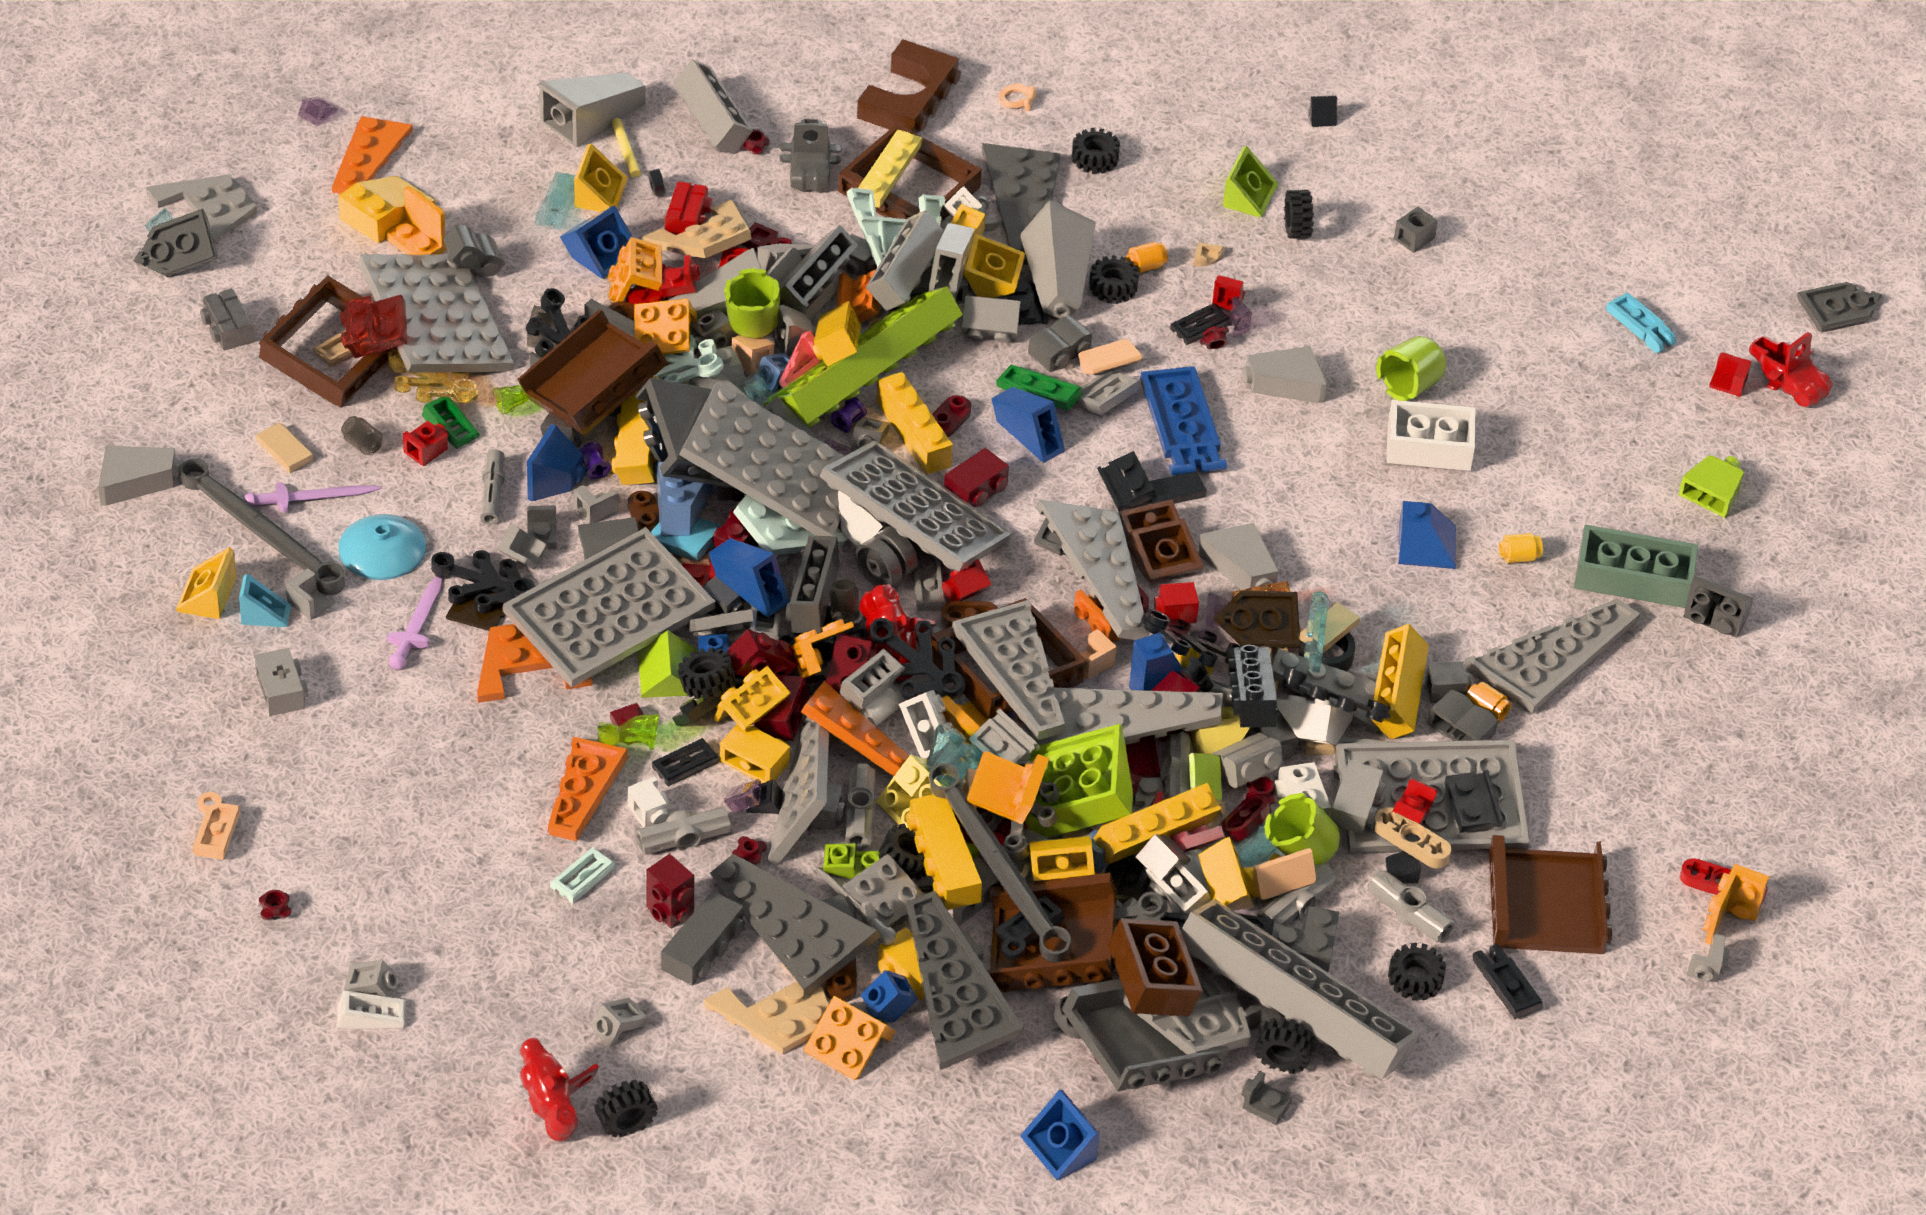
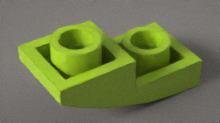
M825 844L823 870L835 876L852 879L880 859V852L857 851L856 844Z

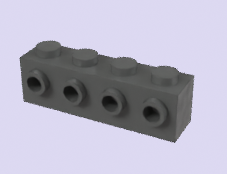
M841 225L822 237L780 283V305L788 306L802 313L810 305L808 301L810 299L813 300L823 291L822 285H826L837 275L836 269H841L850 261L849 255L858 244Z
M808 537L805 551L801 554L800 568L796 572L795 586H792L791 600L790 603H787L786 619L791 621L793 633H806L816 629L817 633L822 632L840 566L837 537Z

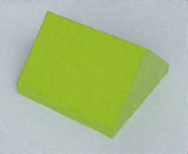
M1247 145L1242 148L1226 179L1223 207L1262 217L1279 183Z
M667 630L652 644L639 650L641 698L687 696L679 677L678 665L683 663L682 659L685 656L690 658V653L695 652L697 654V648Z

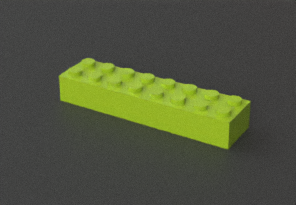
M947 286L918 294L903 307L897 308L860 334L856 353L829 366H826L824 360L764 401L763 405L765 407L778 396L808 427H812L820 422V415L823 413L829 414L840 407V401L843 399L846 401L858 395L860 387L863 385L867 387L875 383L879 379L878 375L881 372L887 373L898 366V360L901 358L904 360L918 352L916 349L921 344L925 346L936 340L935 334L939 331L943 333L956 325L954 321L963 314Z

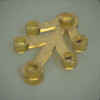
M398 349L390 351L388 365L391 367V371L395 373L408 372ZM447 372L411 373L420 378L397 376L394 382V389L402 393L409 392L411 386L418 387L416 389V400L423 403L431 402L433 397H453L457 402L467 404L476 400L479 396L476 383L469 380V372H452V381L448 380Z

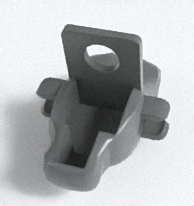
M803 119L800 123H795L791 143L784 142L780 145L781 151H791L790 154H781L779 156L781 162L790 163L791 188L815 192L828 189L830 164H839L841 162L840 156H831V153H840L842 148L838 144H830L827 124H823L818 119Z

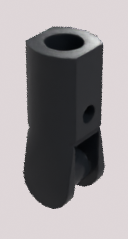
M1191 657L1189 659L1191 663L1186 669L1182 668L1180 672L1187 680L1198 685L1200 692L1209 693L1214 686L1213 681L1206 672L1205 666L1196 658Z

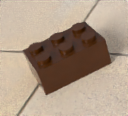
M1121 918L1108 946L1132 1014L1190 1016L1203 990L1178 923L1174 921Z

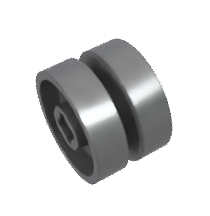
M892 527L884 528L872 538L859 545L855 551L856 562L861 573L874 586L889 584L893 587L916 571L918 567L917 555L912 544L907 538L899 535L896 529Z

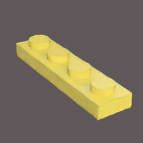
M897 130L858 188L874 191L875 207L880 208L922 146V137Z

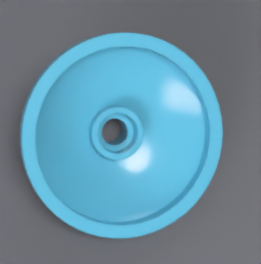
M375 514L355 521L347 527L339 541V555L343 564L353 573L374 580H388L406 575L421 563L426 552V540L420 528L412 521L392 514Z

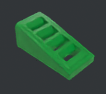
M448 394L424 405L422 417L434 425L442 424L447 430L448 442L456 449L480 436L479 432ZM443 412H446V413H447V414H445V415H443V416H440V415H439V414H441V413H443ZM451 418L453 419V421H451V422H449V423H446V422H445V421H447V420H449V419H451ZM458 424L461 426L454 431L451 430V428ZM464 431L468 433L467 435L461 438H458L456 436Z

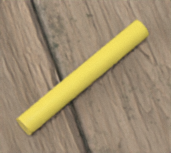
M615 118L611 124L631 177H639L641 172L622 120Z

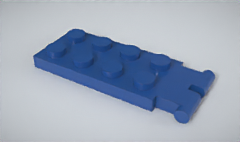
M1195 366L1141 372L1140 381L1165 458L1171 457L1172 464L1169 465L1170 475L1196 472V467H1200L1201 472L1226 470V459H1220L1218 455L1221 444Z

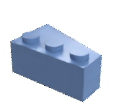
M658 462L657 499L661 536H690L700 518V511L705 509L707 505V498L712 496L714 485L664 477L659 468L663 462Z

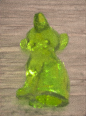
M520 385L493 388V395L496 397L497 402L496 407L502 415L513 412L516 407L529 400Z
M639 715L629 719L619 727L611 723L599 722V726H597L598 740L600 743L616 746L619 742L627 745L644 743L649 747V750H654L659 715Z

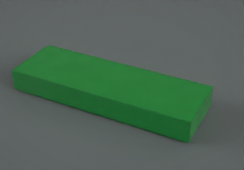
M1012 364L996 380L997 387L1004 390L1011 387L1021 389L1053 401L1055 407L1067 411L1083 395L1082 387Z

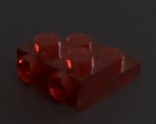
M401 294L376 302L371 295L345 302V311L340 312V318L343 326L346 328V332L341 333V341L344 348L349 349L355 359L407 344L406 301Z

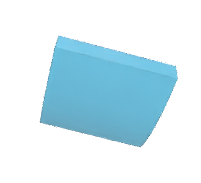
M699 518L690 536H661L659 522L651 533L669 552L698 562L708 548L714 549L713 534L718 527L723 525Z

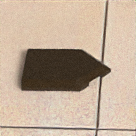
M1239 591L1213 617V620L1241 647L1244 645L1269 648L1301 647L1297 592Z

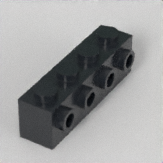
M1244 645L1234 648V658L1228 659L1233 716H1239L1240 727H1276L1277 698L1269 647Z

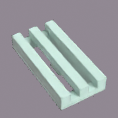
M592 847L550 882V888L554 891L558 890L561 896L568 897V901L573 904L615 869V863ZM594 858L597 859V861H595L591 866H589L588 868H584L581 872H579L578 876L574 880H572L568 885H564V883L567 880H569L573 875H575L591 860H593Z

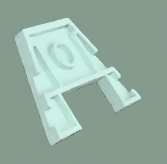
M851 188L847 191L848 199L878 268L907 219L877 217L874 191L871 189ZM923 194L918 198L920 212L926 210L940 226L942 218L940 217L941 207L945 203V196Z
M748 495L742 499L733 511L760 547L775 555L799 553L801 549L806 548L808 537L816 536ZM837 527L833 537L838 538L839 548L842 547L848 541V539L845 537L844 534H842L840 529Z

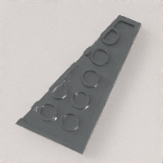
M982 143V153L986 160V167L990 175L998 211L1001 215L1002 226L1006 233L1007 244L1009 247L1025 253L1021 233L1049 200L1052 201L1061 153ZM1025 254L1024 261H1023V264H1022V265H1028V266H1029L1028 260H1027V257H1026V254Z
M732 854L710 872V875L732 901L744 906V917L808 995L881 937L876 929L735 854Z
M935 890L908 901L907 912L939 1069L943 1070L1024 1035L1023 1025Z

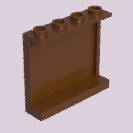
M599 309L517 380L529 400L581 434L586 435L668 363L658 344L652 340L646 345L611 324L603 310Z
M1492 835L1489 849L1493 945L1498 944L1501 948L1604 954L1606 943L1610 944L1612 941V925H1607L1611 906L1610 901H1605V896L1608 895L1609 879L1603 876V872H1606L1607 854H1602L1601 841H1596L1594 853L1505 848V837L1502 835Z
M1111 873L1026 882L1037 899L1045 895L1063 911L1065 919L1055 926L1064 928L1070 934L1071 952L1061 962H1049L1042 957L1040 953V937L1027 945V951L1022 957L1008 959L1004 956L1002 952L1003 941L997 936L996 928L1016 915L1020 910L1002 885L990 887V899L994 906L990 970H987L1000 992L1113 980L1114 960L1108 943L1116 929L1117 890ZM1050 938L1044 945L1051 951H1060L1065 948L1066 942L1060 938ZM1011 946V947L1009 948V950H1017V949H1018L1017 947H1014V946Z

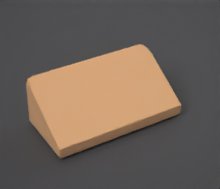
M1128 339L1119 340L1079 353L1082 371L1087 374H1098L1141 361L1142 359L1140 352Z
M1311 848L1255 865L1252 885L1259 898L1265 900L1314 884L1316 882V873Z

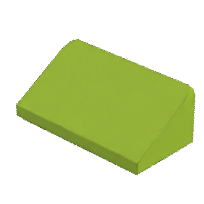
M1191 753L1189 755L1190 790L1208 783L1216 800H1222L1220 756Z

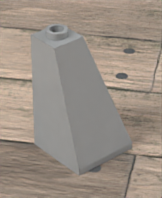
M628 73L542 81L539 83L540 122L577 148L610 127L613 119H622L645 104V85Z
M1051 200L1046 203L1022 231L1021 240L1042 310L1060 319L1067 315L1072 316L1081 306L1095 221Z
M754 248L745 251L696 282L695 293L676 295L668 301L689 299L697 312V320L716 308H719L728 317L724 295L726 281L738 276L740 270L749 268L761 269ZM690 326V335H693V331Z

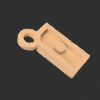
M206 792L200 795L197 801L199 810L205 813L193 845V854L224 860L240 815V808L237 805L222 803L221 796L215 792ZM209 800L215 802L211 806H207L204 803Z

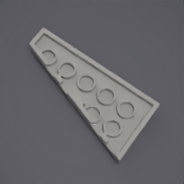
M1039 500L1036 509L1040 515L1045 514L1049 521L1048 528L1051 533H1057L1062 541L1061 548L1079 577L1087 580L1090 585L1088 591L1091 596L1098 598L1104 607L1102 613L1117 637L1131 640L1147 637L1149 632L1144 629L1145 625L1141 622L1144 610L1119 512Z
M1615 599L1588 610V614L1576 619L1573 616L1564 619L1563 624L1552 628L1549 625L1514 639L1512 644L1500 649L1494 647L1487 650V654L1478 658L1475 656L1466 658L1464 667L1531 713H1534L1639 621L1640 613L1619 599Z
M1030 600L953 621L952 632L1036 740L1063 733L1065 723L1059 702L1055 698L1053 681L1049 677V667L1041 638L1038 637L1036 631L1037 624L1035 617L1031 613Z
M1054 688L1055 698L1059 702L1065 723L1064 732L1038 740V745L1116 724H1121L1123 727L1125 745L1140 742L1141 737L1155 735V738L1167 736L1166 732L1178 729L1191 731L1221 724L1223 693Z

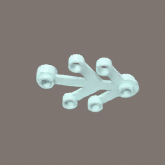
M690 335V351L682 353L683 356L675 354L664 355L667 363L670 365L665 366L653 377H658L659 380H663L662 377H665V381L683 384V381L697 376L706 378L717 376L722 370L724 363L715 354L717 348L712 339L704 340L698 345L702 356L695 359L694 350L697 348L694 337ZM690 368L689 370L683 371V372H681V373H677V372H679V371H682V370H685V369Z

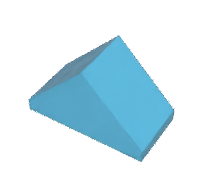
M249 574L244 575L239 595L241 624L286 627L291 604Z

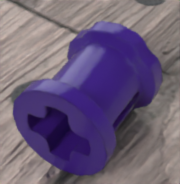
M853 397L846 400L845 405L840 410L833 411L830 415V420L834 427L847 433L852 429L854 422L867 415V409L860 399Z
M591 442L580 448L579 451L583 454V463L587 467L586 473L588 477L594 480L606 477L611 471V465L608 460L604 459L601 445Z

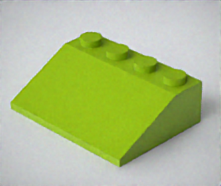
M1121 724L1039 745L1041 748L1038 751L1035 749L1030 754L1031 758L1028 760L1030 762L1035 760L1037 754L1049 758L1042 781L1056 784L1059 798L1053 803H1045L1037 792L1035 801L1043 807H1052L1055 810L1057 821L1050 827H1043L1035 816L1028 813L1025 823L1029 826V830L1049 838L1117 820L1132 814L1133 789Z

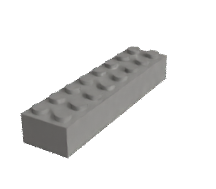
M1216 899L1190 912L1181 929L1190 957L1198 958L1206 963L1212 972L1226 976L1233 981L1235 987L1241 991L1250 992L1259 998L1262 1005L1283 1014L1288 1022H1290V1019L1295 1020V1025L1297 1026L1302 1023L1305 1025L1306 1030L1310 1029L1312 1032L1311 1036H1314L1316 1041L1327 1043L1336 1049L1338 1055L1342 1058L1354 1061L1362 1066L1364 1072L1371 1077L1382 1080L1401 1067L1407 1060L1421 1034Z

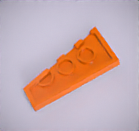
M361 116L333 182L332 193L341 194L357 182L373 180L376 176L375 173L388 162L389 156L402 145L403 139L412 133L413 125Z
M825 681L801 711L892 776L896 775L909 757L903 749L898 747Z
M573 736L571 742L572 750L566 760L565 775L561 778L559 796L555 799L548 824L550 835L573 841L579 839L629 756L626 748Z

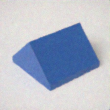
M1060 1089L1020 1135L1023 1141L1058 1181L1097 1160L1100 1133L1067 1094Z

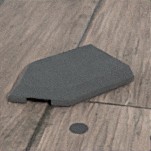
M199 209L152 227L147 235L148 239L141 252H138L134 262L165 277H169L218 259L208 217L204 209Z
M1843 282L1800 291L1797 296L1818 331L1870 321L1882 294L1874 291L1868 293L1857 289L1855 284Z

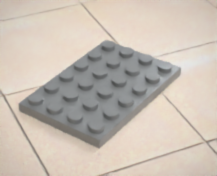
M360 255L358 264L408 373L507 372L513 369L514 361L470 269L457 266L450 255Z
M717 381L679 455L816 536H833L841 520L838 501L839 491L830 488L827 482L819 476L825 466L839 460L844 455L783 420L780 416L761 407L756 402L749 400L732 388Z
M876 440L825 466L819 476L827 482L830 488L841 491L850 497V500L855 505L866 508L873 513L877 520L888 523L896 529L899 535L910 538L920 545L924 552L933 554L942 560L947 568L958 572L973 564L975 560H980L1006 544L1012 535L1010 531Z
M646 527L503 604V612L571 687L652 644L667 630L672 633L688 624L689 620L697 619L715 609V600Z
M1515 740L1337 744L1336 754L1340 784L1349 760L1384 770L1381 782L1385 783L1386 786L1381 801L1375 799L1373 807L1378 808L1377 811L1386 807L1394 808L1396 801L1404 794L1409 780L1414 778L1438 790L1427 818L1420 825L1445 839L1451 845V851L1489 850L1492 835L1504 836L1505 848L1528 849L1530 841ZM1488 770L1503 816L1502 827H1497L1496 825L1490 826L1489 829L1460 833L1445 786V778L1449 775L1469 772L1478 774ZM1374 822L1372 825L1366 824L1363 834L1346 829L1349 853L1403 851L1379 836L1374 830ZM1416 834L1405 836V839L1410 842H1417L1421 839Z

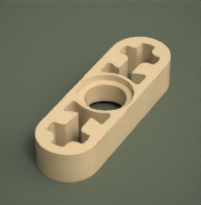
M1386 807L1377 811L1374 830L1379 836L1431 868L1439 869L1449 864L1451 845L1445 839L1419 823L1393 812V808ZM1416 834L1421 839L1417 842H1410L1405 839V836Z

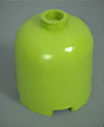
M749 268L740 270L738 276L726 281L724 295L727 315L735 333L751 339L762 338L770 334L778 325L780 288L777 279L774 280L768 276L763 269Z
M1423 336L1410 338L1386 350L1384 354L1378 357L1376 363L1377 377L1379 380L1383 379L1388 387L1386 393L1399 401L1413 399L1431 388L1444 376L1446 370V357L1442 348L1431 338Z
M1303 793L1291 794L1282 798L1279 801L1281 806L1276 809L1273 816L1269 813L1266 818L1264 829L1267 839L1284 855L1311 848L1314 866L1327 863L1335 855L1339 847L1340 833L1337 825L1312 798L1307 797Z

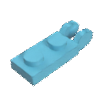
M1625 293L1607 303L1606 311L1642 341L1645 340L1646 345L1658 354L1663 351V342L1669 347L1676 344L1675 342L1677 341L1674 333L1664 325L1660 318L1630 293Z

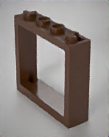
M895 124L839 173L838 192L847 196L849 189L860 186L897 130L916 136L919 135ZM922 137V146L913 158L959 182L945 195L944 205L963 186L972 195L981 187V168ZM891 192L880 208L875 207L876 213L888 218L908 219L920 213L919 207ZM944 206L941 207L940 212L942 222L950 215Z
M328 275L318 285L314 284L306 297L298 299L293 309L287 315L283 314L271 331H265L264 337L259 342L260 359L338 407H342L398 351L379 307ZM326 302L383 336L338 382L281 347Z
M1024 598V599L1018 600V601H1016V602H1013V603L1008 604V605H1005V606H1009V605H1012V604H1016V603H1019V602H1023V601H1026L1027 599ZM1031 604V613L1035 617L1036 631L1038 637L1041 638L1044 652L1058 666V668L1048 671L1054 688H1070L1083 683L1087 660ZM952 626L932 634L933 663L942 671L943 657L938 653V642L945 637L954 640L956 645L954 653L955 671L960 673L965 679V691L963 694L987 720L989 718L993 719L998 714L996 711L999 708L1005 714L1013 711L999 691L992 693L956 655L966 651V648L952 632ZM944 644L941 648L944 651H949L952 646Z

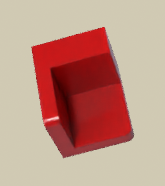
M1720 352L1709 387L1740 397L1747 382L1752 361Z

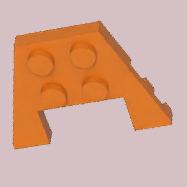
M515 624L490 627L477 690L478 703L504 699V689L500 677L502 675L554 668ZM592 677L574 687H571L564 680L566 690L592 686Z

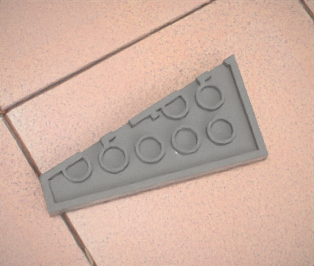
M805 714L802 716L803 723L789 777L783 788L784 796L767 861L773 865H778L827 803L829 731Z

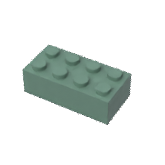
M1585 524L1579 549L1574 589L1685 608L1691 582L1695 575L1698 544Z

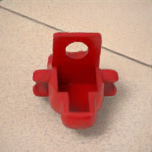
M1805 333L1792 344L1776 342L1766 336L1754 340L1749 347V353L1760 363L1763 374L1771 381L1767 385L1768 388L1774 391L1781 389L1785 394L1792 395L1796 403L1803 407L1816 405L1820 399L1829 395L1833 387L1831 379L1825 372L1817 369L1810 359V355L1814 351L1811 349V333Z
M889 584L877 585L872 591L865 592L859 603V610L866 618V630L869 634L866 636V639L872 640L870 635L872 622L879 618H886L892 622L894 634L916 650V623L920 620H927L933 627L936 626L935 620L907 617L900 605L897 591ZM927 627L919 628L920 633L929 630ZM884 630L877 633L879 637H885L888 634ZM876 643L875 648H879V652L885 649L900 664L911 663L889 645ZM913 675L898 676L894 681L903 682Z
M529 1038L520 1047V1055L523 1058L524 1064L520 1071L523 1087L529 1093V1103L532 1105L534 1113L545 1120L547 1135L554 1141H565L573 1135L578 1125V1118L570 1095L590 1083L594 1079L599 1066L595 1063L577 1076L569 1079L561 1064L543 1047L541 1042L537 1038Z

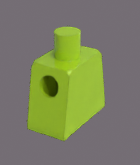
M1708 455L1684 474L1678 495L1726 518L1740 491L1744 476L1743 470L1739 469V460L1733 456H1727L1723 461L1713 455Z

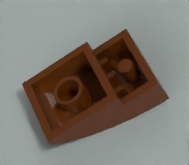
M1173 499L1119 512L1128 549L1139 570L1149 582L1203 570L1204 566L1185 518L1180 519Z

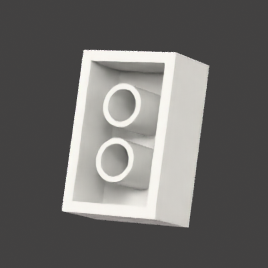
M1399 400L1391 401L1387 432V463L1471 471L1475 449V408Z

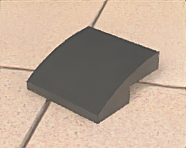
M635 517L578 525V534L584 553V560L638 532Z

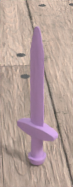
M277 482L276 492L254 495L253 492H249L245 495L244 500L254 508L259 505L277 504L282 513H287L290 501L360 495L380 490L382 487L354 485L288 492L282 482Z
M435 576L426 587L405 632H393L387 635L388 642L398 645L395 654H392L389 659V664L393 669L400 670L404 668L407 664L406 657L410 649L429 646V639L420 635L419 632L440 592L443 578Z

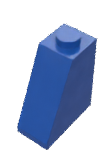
M1011 387L991 398L997 422L1040 461L1045 463L1065 452L1053 401L1015 387Z
M731 538L709 552L716 577L764 616L770 617L786 606L787 603H790L774 553Z
M1161 633L1134 640L1129 681L1130 690L1151 691L1171 671L1184 677L1180 672L1182 669L1180 663Z

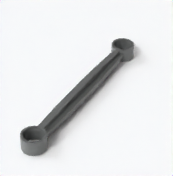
M189 459L181 464L179 469L180 478L185 488L190 490L200 489L221 508L303 570L308 568L316 574L317 590L320 593L335 595L344 589L345 578L341 565L335 562H321L270 519L210 477L208 465L205 461ZM191 472L203 473L198 477L186 476L188 473ZM327 576L338 577L334 581L321 580L322 578Z
M950 763L935 765L929 773L931 792L939 798L947 799L997 879L1039 935L1042 957L1049 962L1064 961L1071 952L1070 934L1062 927L1053 926L1034 893L974 806L966 800L967 797L959 788L960 775L958 769ZM947 774L952 776L955 782L950 786L941 787L934 783V779L939 775ZM1050 938H1060L1066 942V946L1060 951H1051L1045 947L1044 943Z

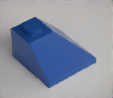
M615 205L579 223L560 236L571 257L601 279L609 274L612 265L616 266L621 247H626L630 237H633Z
M551 424L527 460L528 500L537 501L570 492L577 482H582L585 476L586 468L583 466V454L556 425Z
M1403 501L1399 520L1398 564L1456 569V525L1431 503Z

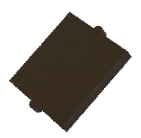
M487 591L466 596L464 603L452 604L446 619L489 631L490 627L497 626L501 618L506 616L503 612V604L506 602L492 605V610L488 613H480L475 609V597L479 594L490 595L498 592Z

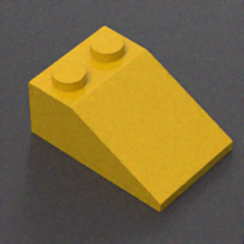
M391 176L357 182L338 195L339 215L341 220L379 244L385 239L386 231L405 220L404 188L407 186L412 187L417 192H421L433 204L436 203V200L400 177Z

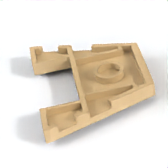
M728 200L710 209L712 217L709 218L707 223L689 226L685 229V232L674 235L661 228L642 236L641 239L661 245L662 251L668 252L676 248L679 249V254L708 258L751 240V234L734 202Z
M797 981L748 1008L742 1004L729 987L704 999V1006L708 1010L716 1011L726 1017V1021L733 1025L741 1026L749 1031L751 1036L782 1055L809 1041L829 1005L822 985L808 995Z

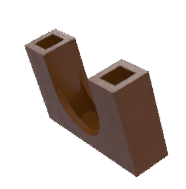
M902 39L891 54V73L917 81L925 89L918 93L902 95L868 85L857 101V119L886 129H891L895 124H898L915 134L919 130L923 131L929 116L936 114L939 102L942 99L946 100L952 84L956 85L960 79L961 70L958 69L959 58Z

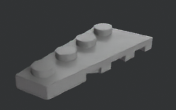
M1278 649L1272 665L1273 678L1281 684L1284 680L1282 675L1287 666L1308 674L1305 682L1326 688L1367 705L1369 699H1374L1375 681ZM1302 685L1299 690L1288 687L1301 695L1308 694L1310 688ZM1332 697L1329 698V701H1333L1334 704H1337V699H1334ZM1357 708L1356 712L1343 709L1353 714L1350 723H1353L1355 720L1366 727L1365 731L1375 735L1377 726L1370 718L1365 717L1367 711Z

